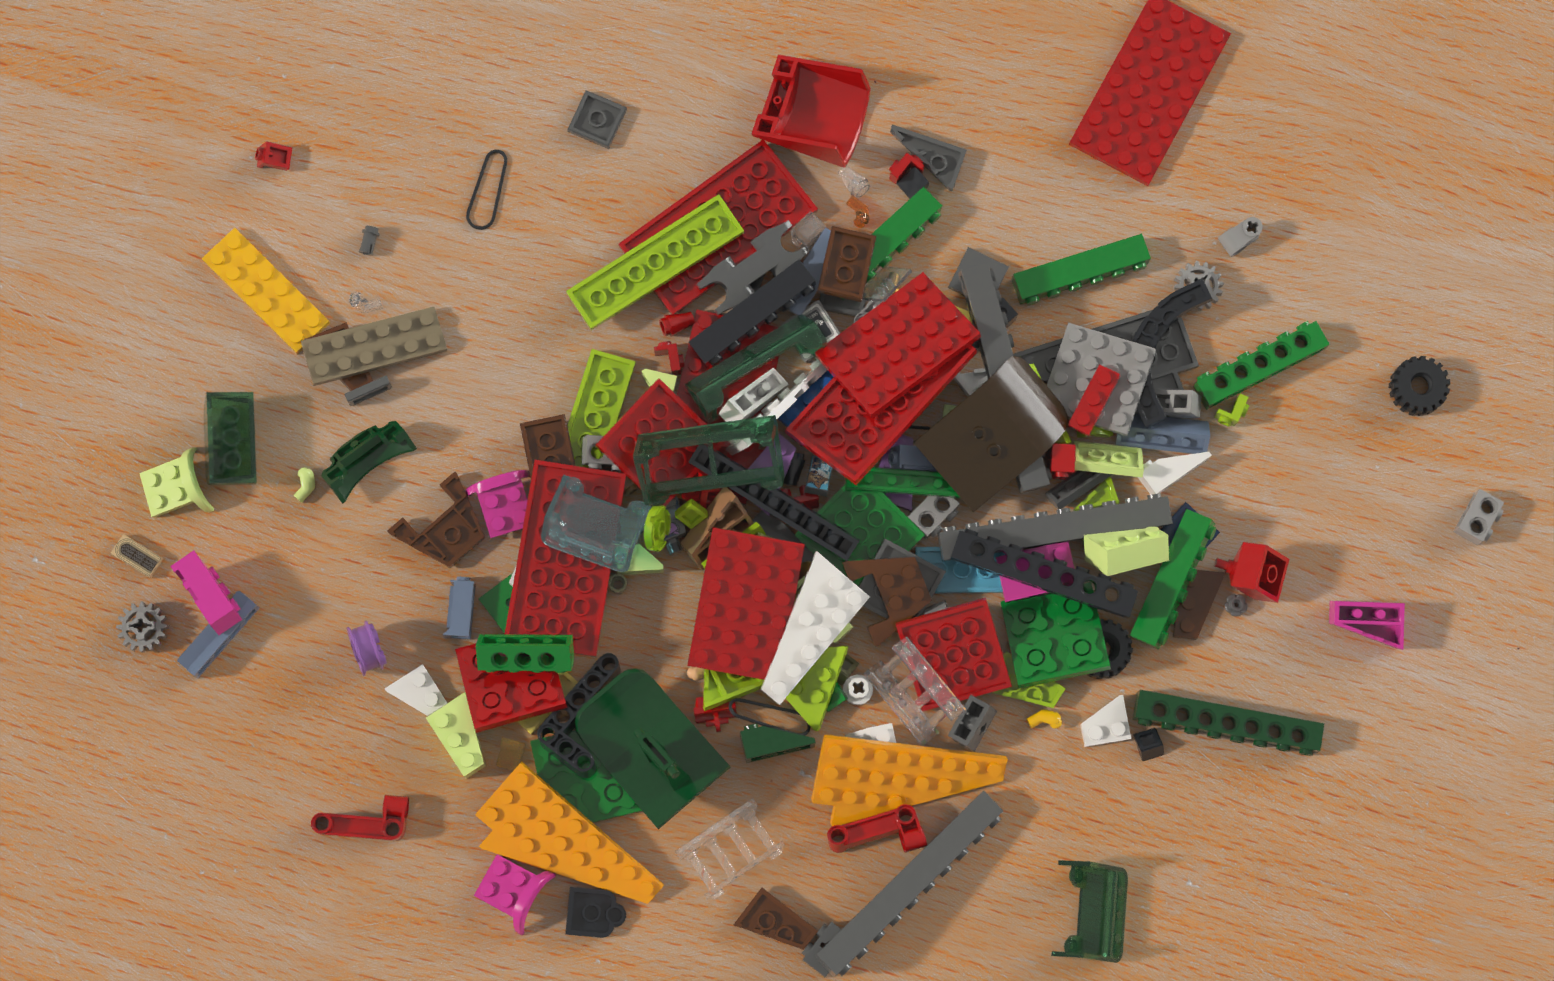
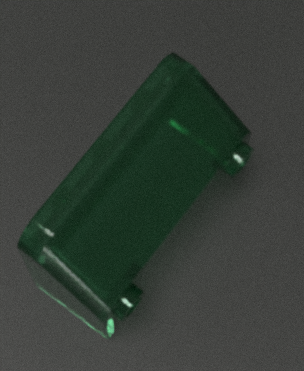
M1058 860V865L1071 867L1069 879L1074 887L1080 888L1077 935H1070L1064 943L1065 952L1052 951L1051 956L1118 963L1122 958L1128 887L1126 870L1121 867L1090 861Z

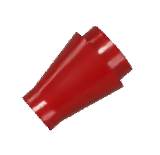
M692 312L664 315V318L659 319V323L664 336L670 335L672 337L692 326L695 320Z

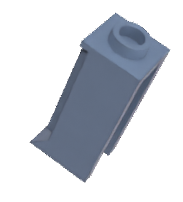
M898 445L892 447L889 452L888 462L890 469L938 472L917 446Z
M459 576L456 580H450L453 586H450L447 617L448 630L443 634L444 638L471 640L476 584L474 581H470L471 578Z

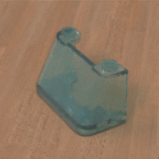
M563 475L544 517L541 540L544 544L554 549L615 571L625 572L628 571L644 530L646 517L652 506L642 501H632L626 509L585 494L584 485L578 478Z

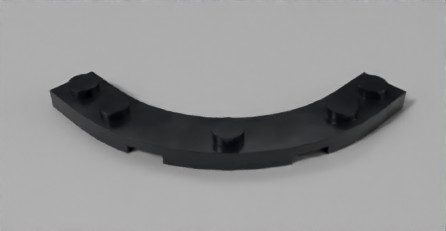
M1203 278L1171 293L1161 300L1158 306L1144 318L1134 336L1133 342L1156 349L1160 338L1172 323L1189 311L1213 301ZM1152 365L1137 406V411L1146 429L1167 419L1153 388Z

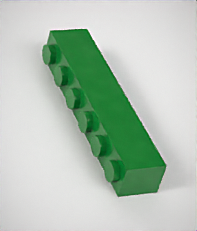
M924 187L871 234L876 236V241L867 276V284L877 275L875 272L880 267L884 269L892 262L893 259L891 257L895 253L901 254L909 246L907 242L913 237L915 239L919 238L924 233V227L929 222L934 224L941 217L942 205Z
M1141 233L1014 273L1011 281L1019 304L1026 303L1027 305H1032L1039 302L1040 298L1048 296V299L1061 295L1062 291L1068 289L1070 292L1077 291L1082 288V285L1091 283V285L1099 284L1104 281L1103 278L1112 276V278L1121 277L1128 270L1133 269L1134 272L1143 270L1147 267L1146 265L1151 260Z
M1186 509L1169 547V561L1162 562L1130 633L1134 640L1158 650L1161 645H1165L1169 636L1168 628L1170 624L1175 623L1178 617L1177 608L1187 597L1188 591L1186 588L1189 582H1193L1196 577L1197 569L1195 568L1198 562L1202 561L1206 555L1207 548L1205 546L1208 539L1212 540L1215 535L1216 527H1214L1215 523L1212 519Z

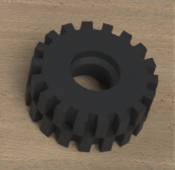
M1414 356L1409 360H1405L1397 367L1390 377L1392 380L1389 383V388L1392 391L1389 394L1390 398H1395L1393 401L1395 406L1398 404L1401 406L1399 410L1402 412L1409 411L1408 415L1413 416L1416 413L1418 416H1423L1426 413L1427 415L1432 413L1445 402L1446 396L1450 392L1448 386L1451 383L1450 379H1446L1448 375L1447 370H1441L1443 365L1440 362L1436 365L1433 358L1426 360V356H1420L1419 358ZM1422 377L1428 382L1429 387L1426 393L1418 394L1412 389L1411 383L1414 378Z
M1100 619L1104 640L1111 646V653L1108 656L1111 669L1087 674V676L1097 677L1096 679H1108L1119 674L1130 662L1131 654L1133 653V648H1131L1132 639L1128 637V631L1121 628V624H1115L1110 619L1107 621Z

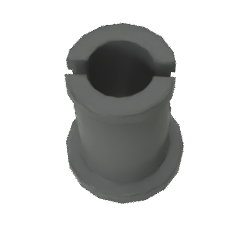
M367 225L365 229H362L364 234L359 253L373 256L376 238L380 236L378 228Z

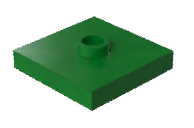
M512 574L479 598V601L504 633L513 588L509 584Z

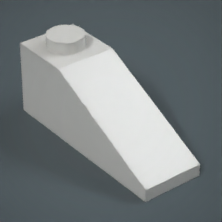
M772 368L730 398L719 412V415L735 430L785 389L788 383Z
M1210 452L1161 458L1153 463L1149 460L1143 464V478H1138L1150 495L1158 494L1206 462L1212 455Z

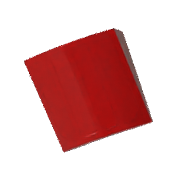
M778 54L772 71L774 79L762 114L757 115L751 133L752 136L845 168L859 140L871 88L863 70Z

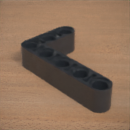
M612 653L603 654L565 697L567 708L553 711L537 731V736L543 749L581 778L592 777L596 772V764L591 753L568 735L575 728L574 720L578 710L621 673L618 658ZM609 663L615 664L612 670L604 669L605 665ZM592 681L600 682L599 686L595 688L589 687V684ZM578 698L585 699L582 705H575L574 701ZM562 716L570 717L566 723L558 722ZM548 733L555 735L552 740H543L544 736ZM566 747L573 749L570 754H561V751ZM583 761L591 763L588 768H579L580 763Z

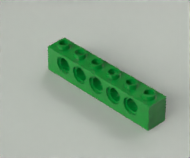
M1306 321L1296 327L1297 331L1291 334L1289 331H1286L1276 337L1277 341L1271 344L1267 341L1256 347V352L1250 354L1247 351L1237 357L1238 361L1232 364L1229 361L1217 367L1218 371L1212 374L1206 372L1198 376V381L1193 387L1196 393L1202 396L1201 402L1205 409L1208 410L1325 350L1330 344L1317 321L1311 324ZM1295 339L1303 340L1305 347H1298L1295 344ZM1275 349L1283 350L1285 357H1278L1275 354ZM1255 359L1263 360L1265 368L1257 367ZM1235 370H1243L1245 372V378L1237 377L1235 374ZM1215 380H1223L1225 382L1226 387L1218 388L1215 384Z

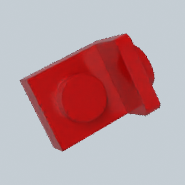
M266 141L256 150L255 160H258L257 167L263 168L268 166L284 171L289 170L292 147Z

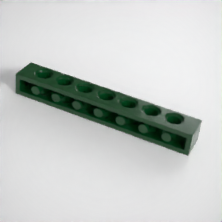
M1139 690L1137 692L1132 719L1138 720V724L1143 726H1152V723L1160 724L1161 729L1175 731L1176 727L1184 729V733L1198 735V732L1207 733V737L1213 739H1221V736L1230 737V741L1235 743H1244V740L1252 741L1253 746L1267 748V744L1274 745L1276 750L1290 752V749L1299 750V754L1313 756V753L1321 751L1325 724L1146 690ZM1155 705L1163 707V717H1158L1154 714L1153 708ZM1182 709L1187 713L1186 721H1180L1177 718V710ZM1200 714H1207L1210 717L1209 725L1206 726L1200 722ZM1224 718L1232 720L1233 728L1231 730L1224 728L1222 724ZM1247 722H1252L1256 726L1255 734H1250L1246 731L1245 726ZM1270 726L1278 729V738H1273L1269 735ZM1294 730L1299 731L1302 735L1300 743L1292 739V732Z

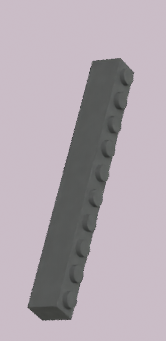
M988 263L961 269L958 275L972 324L981 333V338L977 340L987 379H989L1005 361L1014 356L1012 351L1014 341L1012 335L1008 334L1006 330L1008 320L1005 312H1001L999 304L1002 303L999 290L995 291L993 284L996 281L992 268L989 269ZM1045 453L1016 477L1020 494L1044 488L1050 484L1049 480H1052L1049 467H1045L1043 461Z
M1161 493L1147 495V500L1139 501L1138 497L1124 499L1125 503L1116 504V501H1107L1102 503V507L1093 508V504L1079 506L1078 511L1072 512L1070 508L1056 510L1057 514L1048 515L1047 511L1034 513V518L1025 519L1024 515L1011 517V521L1003 523L1002 519L989 520L988 525L979 526V522L965 524V529L978 532V537L987 539V536H991L1001 540L1000 544L1009 547V544H1015L1025 549L1081 540L1087 534L1162 527L1173 523L1168 496L1161 497ZM956 526L942 528L943 532L938 533L942 562L951 560L950 557L959 531L964 532L965 529L957 530ZM975 544L971 547V551L975 556L984 554L982 545Z
M985 791L981 792L814 957L833 977L837 974L843 976L852 967L849 963L855 957L859 960L869 951L866 946L872 940L877 943L886 934L883 929L888 924L893 927L902 918L900 912L904 908L910 910L919 901L917 896L922 891L926 894L936 884L933 880L938 875L944 877L952 869L950 863L955 858L960 861L969 852L966 847L971 842L976 845L985 836L983 831L988 826L992 829L1001 820L999 815L1003 810Z

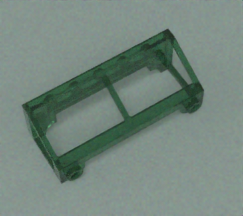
M800 314L687 382L685 388L708 424L718 419L717 408L723 403L724 394L722 390L792 347H795L800 356L808 353L817 359L815 352L821 347L825 348L827 340L813 320Z
M776 415L639 434L633 453V460L645 505H662L673 494L760 483L763 488L768 490L783 487L785 474ZM750 438L751 443H759L761 447L769 446L773 463L771 467L718 474L716 471L713 443ZM708 444L711 475L656 483L651 482L648 460L659 456L660 450ZM641 464H643V466H644L645 480H644V476H643Z

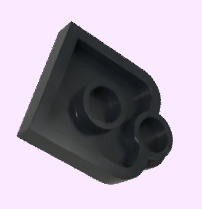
M570 887L565 935L604 938L612 933L614 927L624 923L626 911L622 905L616 903V898L612 892L600 889Z

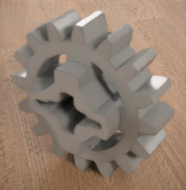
M1196 261L1194 267L1187 263L1185 266L1186 270L1182 268L1179 270L1180 276H1176L1174 279L1179 284L1174 285L1173 290L1177 291L1183 288L1184 284L1189 285L1203 278L1213 301L1211 302L1216 304L1219 300L1217 296H1221L1223 293L1218 288H1221L1224 282L1218 281L1221 273L1214 274L1215 266L1209 269L1207 268L1208 262L1200 266L1199 262ZM1209 280L1212 281L1213 288L1210 287ZM1211 302L1204 304L1207 309H1210L1212 306ZM1203 305L1197 308L1198 311L1203 309Z
M143 601L140 602L139 607L132 603V610L123 609L126 614L125 617L118 616V619L122 621V625H117L116 628L122 632L117 636L120 639L125 638L122 644L126 647L131 644L130 650L134 652L138 647L141 653L145 652L146 647L154 651L153 645L156 643L161 646L162 643L159 639L161 637L167 638V635L163 633V630L169 629L168 625L163 624L167 617L165 615L159 616L162 610L160 608L154 610L155 605L152 603L148 607H146ZM148 613L152 614L157 622L150 621ZM134 615H136V617H135L131 622H129L130 619H131ZM142 622L147 626H150L147 628H143L142 632L139 629H137L138 627L142 626ZM128 632L136 634L137 642L131 639ZM153 633H155V635L149 640V637Z

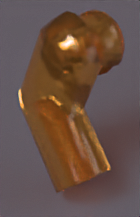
M852 195L846 204L856 212L857 218L854 220V225L858 228H864L865 224H868L870 220L868 207Z

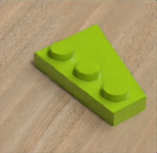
M1006 651L1003 656L1012 687L991 693L1054 708L1066 688L1053 681L1019 689L1012 655Z

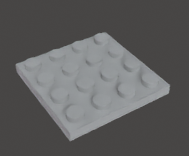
M1068 322L1047 387L1062 403L1068 418L1071 419L1099 364L1119 373L1120 378L1095 427L1128 436L1156 349Z

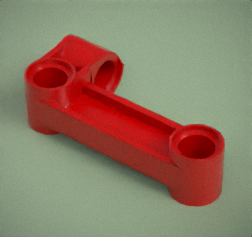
M385 795L383 818L322 812L313 816L311 827L320 835L398 841L405 834L406 819L409 811V797ZM321 818H327L329 821V825L325 830H319L317 827V823ZM391 824H398L399 833L395 836H389L388 827Z
M903 804L896 809L844 825H834L827 833L829 847L836 853H842L848 848L897 833L899 834L904 853L927 846L926 837L922 826H920L916 811L908 804ZM904 815L912 817L909 821L900 820ZM836 836L844 837L841 842L833 841V838Z

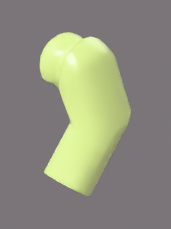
M306 467L298 471L301 487L293 495L301 503L311 494L316 486L314 473Z

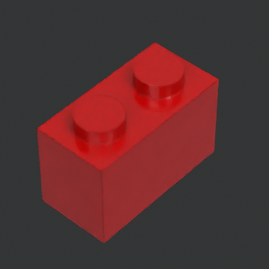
M1054 443L1048 449L1047 467L1050 469L1052 479L1066 480L1068 476L1074 473L1075 444Z

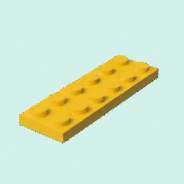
M233 228L202 258L297 355L303 350L301 341L321 333L330 324V321L236 228Z

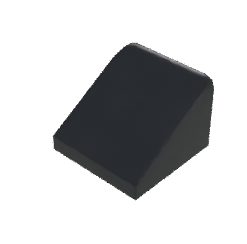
M914 166L897 182V185L910 199L923 187L925 189L928 188L929 182Z
M1156 728L1133 734L1142 761L1164 755V746Z

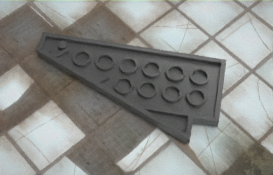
M1152 310L1102 325L1092 330L1133 342L1139 326ZM1182 317L1169 326L1156 346L1151 369L1154 390H1184L1178 374L1198 368L1199 366ZM1063 338L1014 353L1013 355L1024 359L1028 364L1034 363L1042 381L1048 383Z

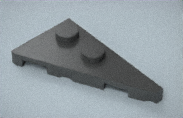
M892 124L890 133L912 154L918 156L923 161V165L949 191H953L967 150Z

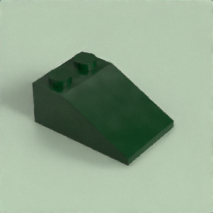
M758 724L744 726V731H740L746 763L814 748L816 744L815 738L766 726L758 727Z

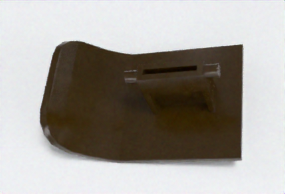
M1012 356L982 386L913 443L974 512L1039 459L1065 432L1069 420L1062 403L1024 359Z

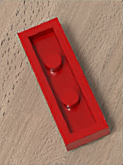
M1099 364L1068 423V427L1088 437L1090 436L1120 378L1119 373Z

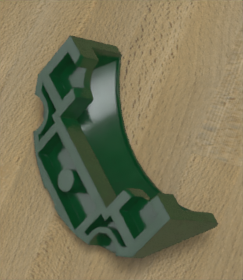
M390 421L382 428H378L375 425L358 433L348 442L344 443L330 458L332 464L323 470L321 476L343 504L357 483L371 470L393 457L413 452L417 448L406 431L396 421Z

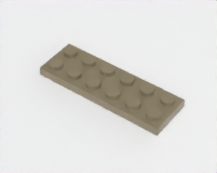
M435 307L301 341L313 386L447 351Z

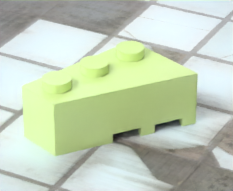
M1158 527L1084 535L1085 561L1107 576L1169 561L1168 534L1161 531Z
M466 692L426 717L430 726L466 779L486 766L479 737L474 729Z

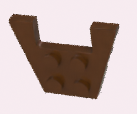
M456 472L452 473L440 484V487L454 501V504L424 531L418 534L403 517L387 530L391 536L448 568L453 567L485 538Z
M914 556L841 562L846 576L851 581L869 574L873 575L888 613L887 619L867 626L875 647L879 646L897 630V622L911 619L932 601Z

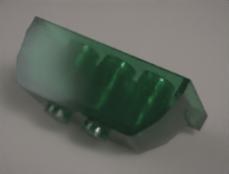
M206 392L204 401L205 471L208 485H256L257 483L253 392Z

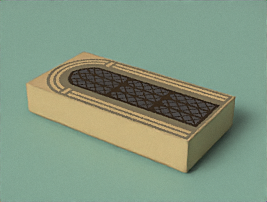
M124 534L111 551L113 556L150 579L163 561V558Z

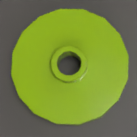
M663 505L652 506L646 517L644 542L646 548L650 551H661L667 543L664 540L665 535L670 533V512Z

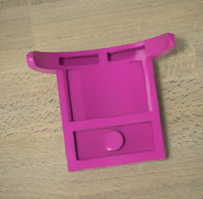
M516 470L479 481L465 490L467 496L477 493L491 539L523 529L528 500L521 479L530 477L529 470Z
M497 854L474 896L513 917L515 931L523 936L525 933V920L534 899L543 886L556 877V873L544 871L535 875Z

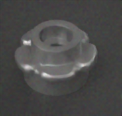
M1231 594L1226 599L1225 609L1232 616L1237 617L1241 613L1246 612L1248 605L1243 595Z

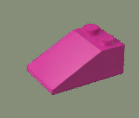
M1068 541L1023 551L1031 554L1032 551L1044 554V559L1052 562L1054 558L1067 562V567L1074 569ZM1006 555L996 557V562L999 564L1005 563ZM1019 559L1016 561L1018 570H1028L1029 564L1026 560ZM1042 566L1039 568L1038 574L1041 578L1047 579L1051 576V571L1048 567ZM1063 574L1061 576V583L1064 586H1071L1073 584L1072 576ZM999 576L1005 603L1049 594V592Z

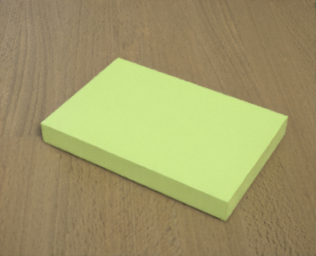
M1084 441L1073 442L1076 445L1075 470L1143 478L1142 448Z

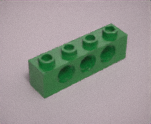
M479 634L476 643L478 670H485L486 672L509 671L513 673L519 671H532L535 673L543 671L564 673L571 671L574 663L573 635ZM545 653L551 654L552 657L545 655Z

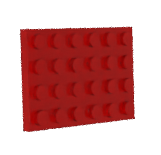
M922 272L815 352V356L873 419L981 338V333Z
M712 528L687 666L765 680L793 610L805 544Z

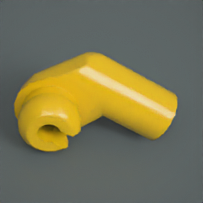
M1046 709L1040 710L1026 718L1031 729L1043 722L1050 724L1053 729H1057L1062 725L1060 714Z

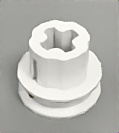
M856 674L850 676L845 681L843 691L848 697L847 701L849 703L862 705L870 700L873 694V686L867 677ZM861 684L863 686L862 690L864 691V693L862 694L861 692H858L857 694H855L853 692V685Z

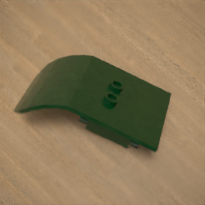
M628 669L619 674L578 710L574 720L575 730L581 740L658 830L731 768L657 682L641 669Z

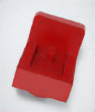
M906 153L900 161L895 160L889 168L891 172L889 180L897 184L908 169H912L914 166L923 173L925 167L923 161L914 154L911 156Z
M671 341L658 343V346L654 347L655 356L669 354L672 375H681V368H684L685 365L683 354H678L677 343L672 344Z

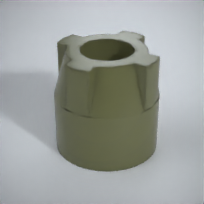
M614 574L610 577L609 588L612 592L622 594L626 590L627 580L624 575ZM616 581L623 583L620 589L614 587Z

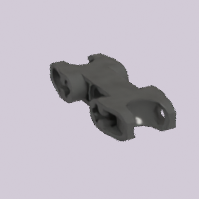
M789 220L766 230L752 240L751 244L756 249V252L736 265L729 256L714 266L696 284L700 290L711 284H719L725 289V301L714 310L717 315L736 307L752 295L755 291L750 284L764 274L771 271L774 277H776L810 252L807 246L795 252L786 251L782 247L780 242L781 236L792 226Z

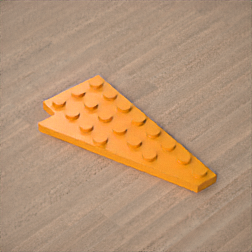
M824 734L811 801L814 804L832 805L833 810L830 824L831 826L842 825L896 809L903 804L913 806L1002 782L1008 759L1002 755Z
M522 761L475 814L492 829L491 833L479 845L481 849L646 904L664 886L660 880Z

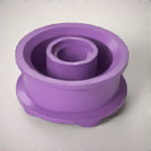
M364 621L363 626L352 630L347 627L350 644L362 675L366 676V671L378 667L383 670V665L387 664L380 645H376L380 640L373 624H368L367 621Z

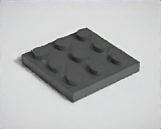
M884 538L873 559L914 556L932 598L946 571ZM873 575L864 576L858 587L869 595L870 598L863 606L887 619L888 613ZM928 604L925 607H923L918 613H916L912 618L923 615Z

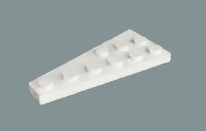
M818 359L809 366L812 369L809 373L805 374L803 372L793 381L796 385L791 389L786 387L777 395L779 400L776 399L770 402L761 410L763 415L759 414L756 418L751 419L745 425L747 430L743 429L729 440L730 445L726 450L731 456L749 447L754 442L753 440L766 430V426L776 421L797 400L796 398L809 388V384L814 383L827 371Z
M817 551L814 554L800 594H798L785 627L786 629L761 687V690L779 705L870 598L869 595Z

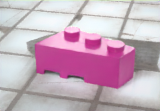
M194 550L170 566L182 580L183 586L189 591L195 604L218 635H221L242 620L238 613L241 608L234 598L229 600L227 595L230 594V591L223 582L218 583L217 579L220 576L213 566L208 568Z
M1330 601L1329 624L1403 650L1405 603Z

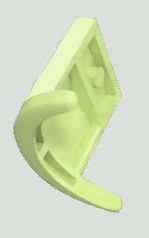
M196 447L185 450L180 458L139 473L151 517H159L192 503H195L205 512L210 513L214 511V507L203 495L195 475L193 458L197 450Z

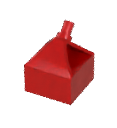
M1243 542L1234 560L1229 559L1226 561L1216 558L1214 567L1224 569L1225 573H1229L1231 586L1252 599L1278 603L1290 559L1268 545Z

